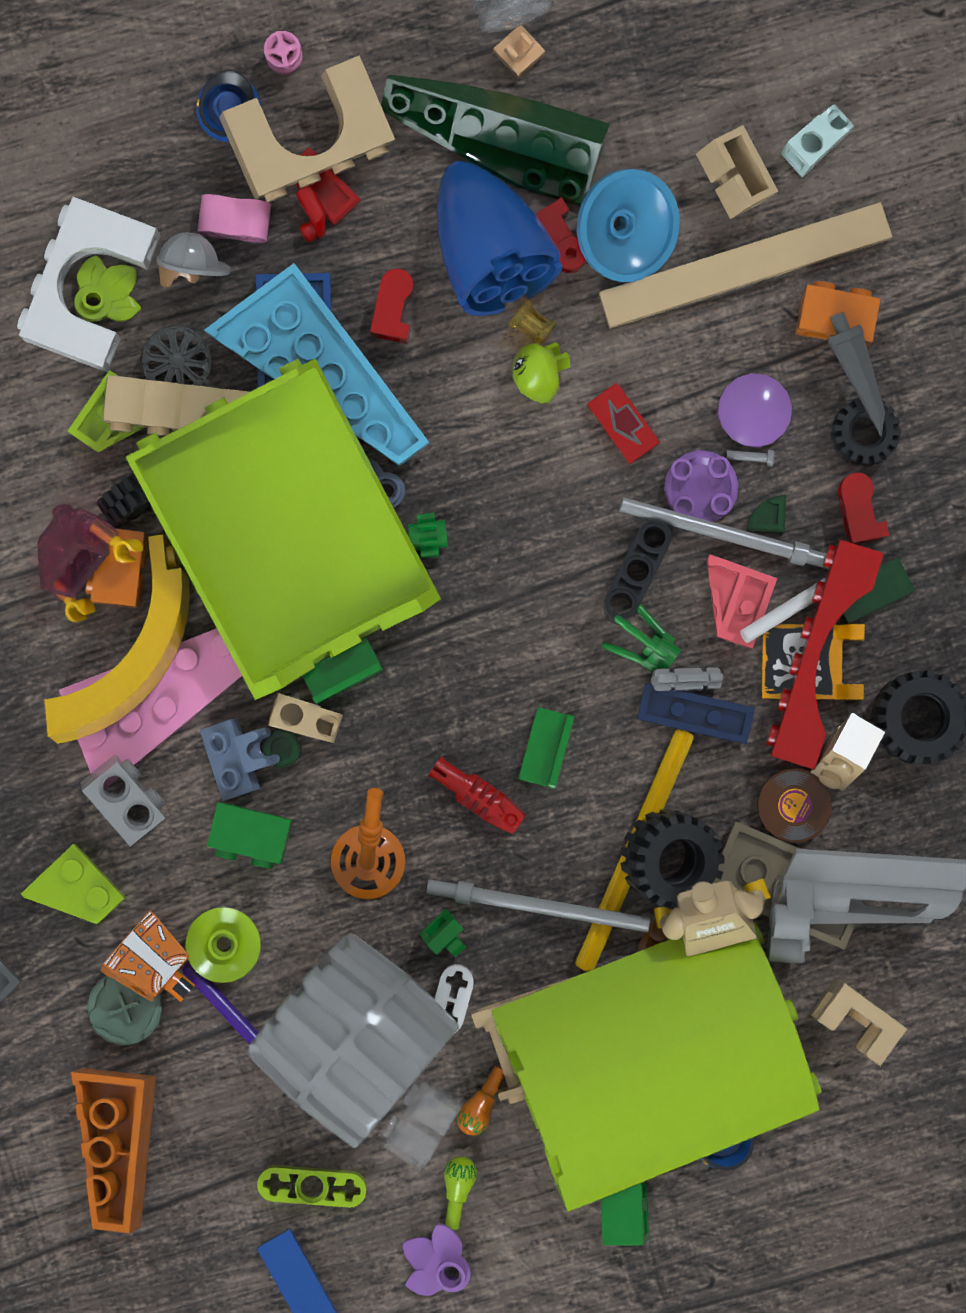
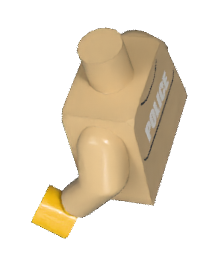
M764 878L743 885L744 891L737 890L730 881L726 880L714 884L699 882L693 886L692 890L681 892L677 895V908H654L657 928H662L664 935L671 940H677L682 937L686 955L690 957L757 938L752 919L762 913L765 900L771 897Z

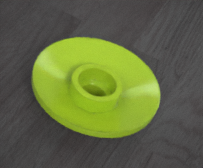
M219 907L208 910L195 919L188 930L185 948L189 955L188 960L191 966L199 975L213 982L227 983L244 977L252 970L260 955L261 939L256 925L246 914L233 908ZM221 937L230 939L231 948L228 951L219 949L218 940Z

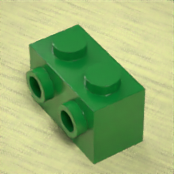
M217 802L207 847L215 849L214 856L236 861L239 854L252 857L251 865L273 869L274 863L282 864L284 861L294 819Z

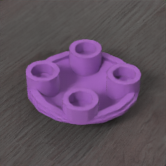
M751 373L736 378L726 386L719 399L717 416L722 428L731 439L744 446L760 448L773 443L784 434L791 421L792 405L788 392L777 380L767 375Z
M697 450L684 454L672 464L666 475L664 491L668 505L673 511L714 522L721 519L732 509L737 499L739 484L735 470L725 457L715 452Z

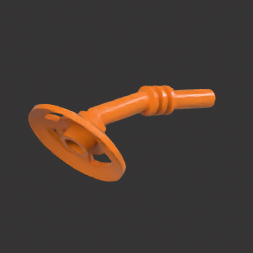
M370 788L368 790L364 818L360 821L359 826L349 829L337 840L331 855V869L338 885L348 894L361 899H374L388 894L398 885L405 870L403 847L392 832L383 828L380 820L383 792L379 788ZM381 837H382L383 839H385V841H384V843L379 847V846H377V845L380 843ZM347 844L350 847L345 859L347 870L341 871L340 857L343 848ZM356 852L358 854L356 867L352 868L351 858L353 853ZM394 852L396 866L392 877L388 879L386 874L390 868L389 854ZM384 856V868L380 872L377 870L379 858ZM355 877L365 881L375 880L377 888L364 890L350 883Z

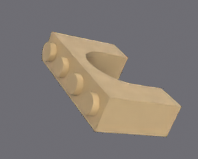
M360 55L325 69L321 75L336 110L339 123L337 138L333 146L322 154L300 156L283 148L275 139L257 98L221 113L219 119L254 199L258 200L265 197L267 203L287 195L285 188L299 183L302 189L321 180L319 174L329 169H333L334 174H338L354 167L353 160L366 155L368 160H372L389 152L387 145H390L395 140V137Z

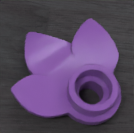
M438 1223L433 1231L432 1239L428 1237H415L403 1243L405 1256L415 1269L405 1284L410 1290L419 1295L431 1296L442 1289L447 1292H457L467 1286L471 1277V1268L466 1259L462 1257L463 1244L453 1229ZM451 1266L457 1268L459 1275L456 1277L449 1276L446 1268Z

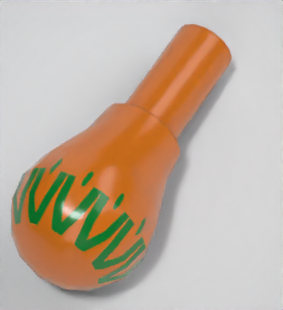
M494 1065L482 1089L477 1090L473 1097L458 1110L456 1116L457 1124L465 1134L470 1136L480 1135L488 1128L492 1107L495 1102L494 1096L505 1078L501 1068Z

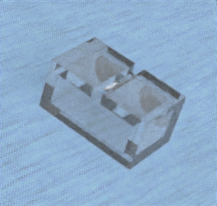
M426 1079L423 1080L420 1087L414 1083L412 1084L402 1101L403 1104L407 1105L400 1118L393 1115L382 1132V1135L387 1138L383 1148L421 1172L438 1147L442 1135L446 1134L462 1108L461 1101Z

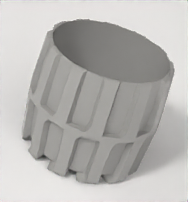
M349 933L328 951L317 966L315 965L302 980L296 992L290 994L280 1005L277 1012L266 1022L256 1038L251 1042L247 1053L292 1101L347 1144L355 1148L359 1146L459 1029V1025L412 977L357 935Z

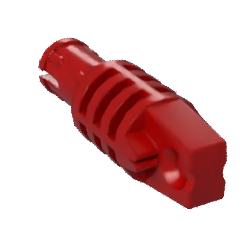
M442 756L434 765L435 768L430 771L428 775L430 778L435 779L456 794L454 798L457 799L458 803L486 822L511 834L523 822L526 814L504 793L478 775H473L472 773L469 776Z

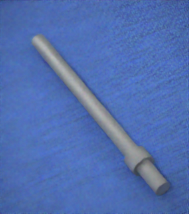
M622 497L619 512L648 520L662 521L666 525L788 558L789 563L804 566L807 563L829 569L823 566L826 553L809 549L808 544L797 541L790 544Z
M429 879L427 885V894L455 899V903L471 905L472 902L649 932L651 921L649 917L474 887V883L464 881L454 884Z

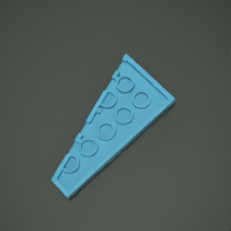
M295 263L204 329L205 333L272 379L282 376L279 368L298 358L302 365L316 358L356 437L398 466L429 445L427 438Z

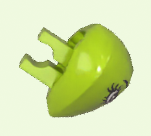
M557 342L545 347L537 343L521 347L516 352L512 365V377L521 394L542 404L550 403L560 388L558 372L571 367L570 356L567 352L560 355V345Z

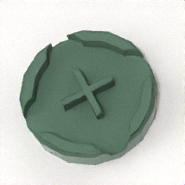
M105 976L98 981L90 992L87 1010L92 1027L99 1036L109 1043L122 1046L139 1043L150 1036L161 1021L163 1012L162 995L160 993L152 1002L109 976Z

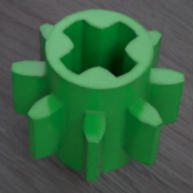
M434 512L417 514L418 523L408 524L409 538L415 550L421 551L422 559L439 557V549L448 548L445 520L435 521Z

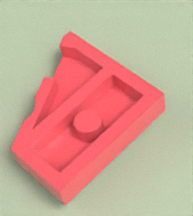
M709 554L707 568L716 637L753 649L756 639L746 643L740 634V630L765 615L777 578Z

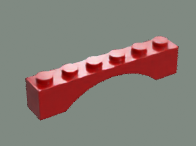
M838 539L836 546L829 545L823 562V566L829 568L825 582L818 580L811 602L817 603L813 618L806 617L800 638L806 639L802 654L795 652L790 665L789 674L795 676L791 688H783L777 709L783 711L779 725L772 723L767 737L766 745L772 747L770 751L771 756L815 770L826 736L816 701V670L820 652L829 632L840 616L856 600L873 590L884 553Z

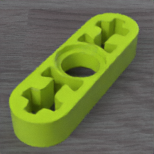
M272 1165L265 1168L260 1174L257 1188L260 1195L271 1202L351 1208L359 1205L364 1200L367 1192V1183L364 1177L356 1171ZM276 1173L279 1174L280 1181L291 1182V1174H297L298 1178L295 1183L296 1195H289L291 1187L286 1186L280 1187L277 1193H272L271 1186L265 1185L264 1181L270 1180L272 1174ZM316 1176L322 1181L323 1191L318 1196L311 1197L303 1192L301 1185L306 1177ZM328 1177L336 1178L334 1186H345L347 1179L354 1180V1186L360 1187L361 1192H355L353 1199H348L344 1191L334 1190V1198H327L326 1196L330 1188Z

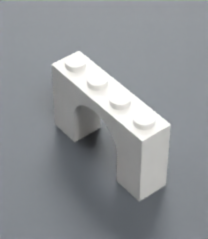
M72 197L70 205L65 204L60 212L58 226H61L56 240L51 239L47 245L44 260L47 261L43 274L38 273L33 281L31 295H34L29 309H23L18 320L17 329L21 330L19 336L28 343L108 373L121 338L116 332L82 320L69 312L63 297L65 278L69 270L78 261L98 254L109 255L148 270L161 235L155 227Z

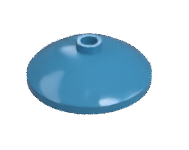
M621 169L602 177L588 191L578 213L577 238L585 260L597 273L615 281L634 282L654 274L669 259L678 239L680 216L677 202L669 187L660 178L647 171ZM617 217H619L620 224L618 228L615 229L614 220Z

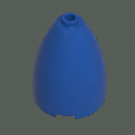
M464 161L454 162L445 169V173L441 177L437 199L438 236L450 284L464 312L473 316L501 313L505 311L504 303L516 301L525 294H527L529 299H532L545 290L558 277L563 266L560 262V252L537 215L507 184L485 169Z

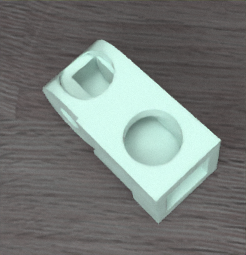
M833 104L791 138L780 154L803 178L815 164L850 133L854 125Z

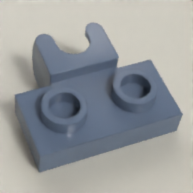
M234 718L200 730L222 801L260 789L255 771L277 764L280 761L279 755L267 756L260 750L261 741L271 736V730L267 727L243 734L238 718Z

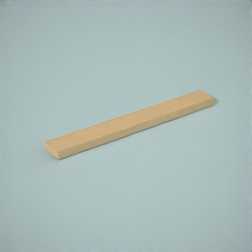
M879 202L644 277L642 280L600 291L598 295L609 329L891 240L892 234L882 204Z

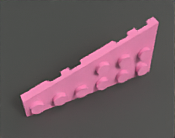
M217 628L181 642L177 654L161 681L145 700L129 714L94 734L78 739L90 773H93L115 754L122 762L129 759L136 766L139 761L159 747L201 712L204 707L242 677ZM111 670L59 690L60 695L64 696L79 691L95 683ZM111 776L107 778L103 787L107 790L120 777Z

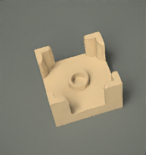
M835 978L809 1014L830 1030H835L852 1008L848 1015L867 1028L869 1026L856 1044V1049L881 1066L907 1028L847 984Z

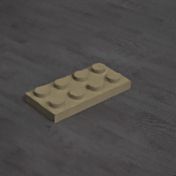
M734 821L721 851V854L725 855V864H719L718 870L723 871L721 880L715 878L713 884L726 880L730 881L737 890L744 891L743 885L764 878L771 897L776 879L779 875H784L796 849L799 848ZM771 898L765 900L761 913L767 917H770ZM856 923L810 924V935L845 950Z

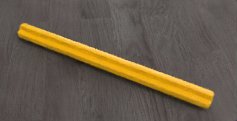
M682 729L675 730L637 820L646 822V814L650 812L659 814L660 810L664 809L693 742L694 735ZM633 827V829H632V832H631L632 834H633V833L635 832V830H636L635 827ZM622 855L598 909L619 912L630 888V885L625 880V877L629 874L621 870L620 863L626 861V857ZM592 923L575 962L578 968L586 972L595 969L613 926Z

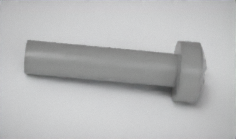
M727 450L726 459L766 462L767 466L773 467L776 455L774 450H768V453Z

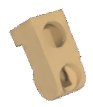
M277 693L267 725L334 743L343 715L320 708L321 706Z

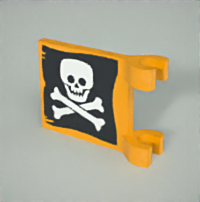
M778 624L763 634L762 699H780L783 688H791L795 675L789 674L790 665L795 652L802 654L806 639L800 638L803 624ZM865 624L834 625L829 632L820 652L816 670V699L864 700V684L842 683V643L844 640L864 641Z

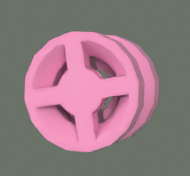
M277 31L266 39L264 54L269 67L275 73L289 75L300 67L303 58L301 45L297 37L287 31Z

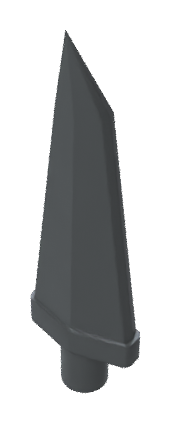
M844 311L830 317L836 335L827 338L830 348L832 347L879 435L882 436L885 409L863 336L864 332L861 324L850 328Z

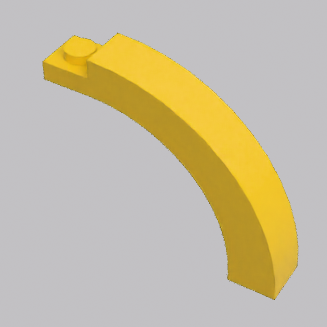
M163 534L148 537L152 569L151 603L143 629L128 654L115 668L95 683L68 695L44 699L47 734L57 744L94 734L129 714L158 685L177 654L188 618L190 585L189 577L182 568L173 569L179 566L178 554Z

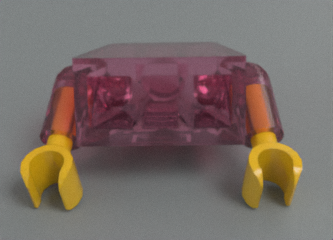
M60 504L52 510L53 520L39 536L37 542L40 586L42 590L51 592L60 603L63 601L66 603L65 614L70 621L80 622L87 620L86 615L95 612V605L89 598L77 600L75 596L110 554L109 546L113 547V554L117 561L128 563L136 561L129 554V550L133 552L143 551V545L137 539L122 540L118 537L119 532L87 509L76 510L68 504Z

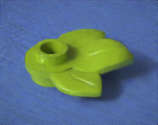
M98 256L87 259L77 274V283L80 289L74 298V307L77 314L84 320L91 322L100 321L104 318L123 322L133 318L141 310L140 305L129 296L136 284V269L127 265H115L106 269ZM93 297L97 298L100 303L97 306H90L86 300Z

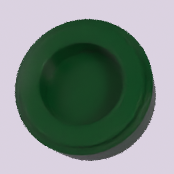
M278 730L272 732L271 736L265 739L263 753L267 756L279 755V763L273 766L288 767L298 760L301 754V744L293 733L286 730Z

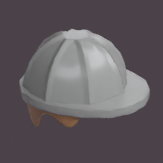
M184 232L171 237L165 242L159 256L156 258L159 265L161 286L169 288L179 276L185 277L191 283H196L199 275L224 276L230 274V266L218 261L214 248L200 234Z

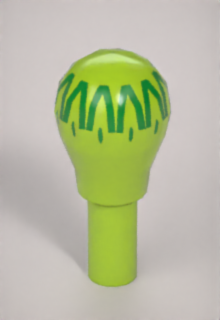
M467 1157L452 1158L444 1169L446 1198L448 1199L445 1225L453 1230L459 1229L463 1203L467 1201L468 1194L477 1178L476 1165Z

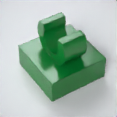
M446 908L419 933L426 945L436 955L446 947L456 958L466 948L457 936L464 928Z

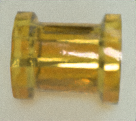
M527 300L513 316L508 326L512 329L517 328L531 339L533 343L542 345L555 329L557 322L554 319L551 321L546 319L532 308L533 304Z

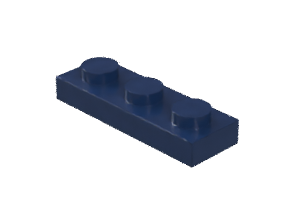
M645 683L636 720L747 744L755 707L684 691H673V689L670 691H656L653 685Z

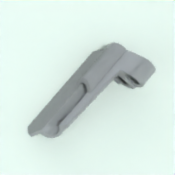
M796 849L784 875L778 876L772 890L767 940L768 962L799 964L805 962V951L810 950V924L931 923L934 919H943L949 916L959 906L963 890L966 889V860ZM861 900L922 903L925 905L921 909L872 907L864 905Z

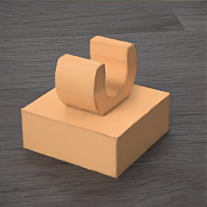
M520 24L493 48V53L519 79L545 55V50Z

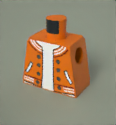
M149 911L106 959L100 969L105 975L152 1002L165 989L181 1003L195 987V984L179 972L188 961L189 955L152 911Z

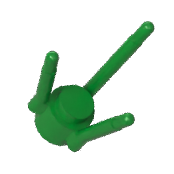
M642 604L637 612L659 637L653 635L650 639L621 616L617 615L614 617V621L646 645L641 653L647 657L645 658L606 641L602 643V648L641 664L650 672L655 668L668 669L679 655L681 649L673 644L676 639L660 626Z

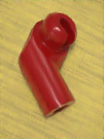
M308 185L296 192L295 195L309 220L307 223L301 224L299 230L306 242H313L316 238L321 239L326 232V211L312 185Z

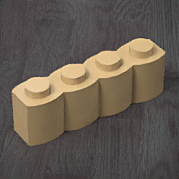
M108 375L102 422L110 423L109 430L132 432L133 426L148 428V435L157 433L158 436L164 437L170 434V430L176 431L207 415L208 413L204 407L225 397L227 403H230L249 392Z

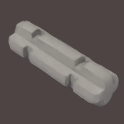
M717 667L704 668L703 671L701 668L672 669L671 672H669V669H656L652 673L651 685H653L656 691H670L671 687H673V691L702 690L703 686H705V690H716L722 686L723 674Z

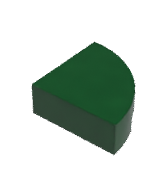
M786 495L774 496L762 502L751 514L746 531L784 533Z

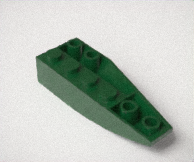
M388 75L381 103L383 112L511 185L551 198H562L564 202L580 207L586 194L591 189L610 125L609 123L542 102L503 92L451 82Z

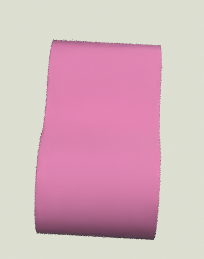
M212 194L202 195L197 233L210 238L265 243L268 236L271 204L256 199H238Z

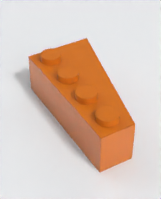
M88 1068L72 1071L73 1086L75 1085L77 1104H75L77 1120H80L83 1141L81 1143L82 1158H85L88 1177L86 1179L92 1229L131 1233L140 1228L142 1222L156 1076Z

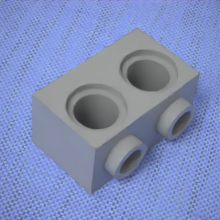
M115 754L81 782V789L131 847L165 819L164 811L161 808L165 805V802L153 787L146 790L137 780L141 777V774L129 759L122 762ZM111 776H118L124 780V785L118 791H108L103 787L105 780ZM141 804L148 808L147 814L141 819L129 817L127 813L133 805Z

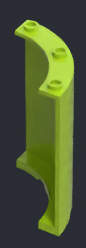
M299 358L279 368L282 376L230 403H227L225 397L204 407L208 413L207 415L159 439L157 433H154L136 442L139 450L126 456L128 463L255 700L282 689L315 668L314 664L328 656L334 657L362 642V638L379 629L383 631L425 611L441 600L316 358L303 365Z
M756 922L753 924L757 938L687 957L682 937L677 940L670 939L491 1010L498 1035L514 1073L518 1075L524 1090V1098L535 1127L539 1129L545 1146L543 1149L555 1185L567 1212L819 1111L816 1095L821 1094L822 1091L817 1077L813 1072L810 1073L793 1023L798 1021V1015L790 999L785 1000L775 975L761 947L764 939Z

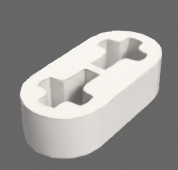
M453 964L443 971L434 1000L444 1010L448 1001L455 1003L452 1014L458 1018L457 1024L459 1025L458 1030H460L473 989L474 978L472 972L467 967L461 964ZM456 971H460L463 973V980L468 981L466 987L460 986L457 997L454 998L449 996L451 984L446 982L447 976H454Z

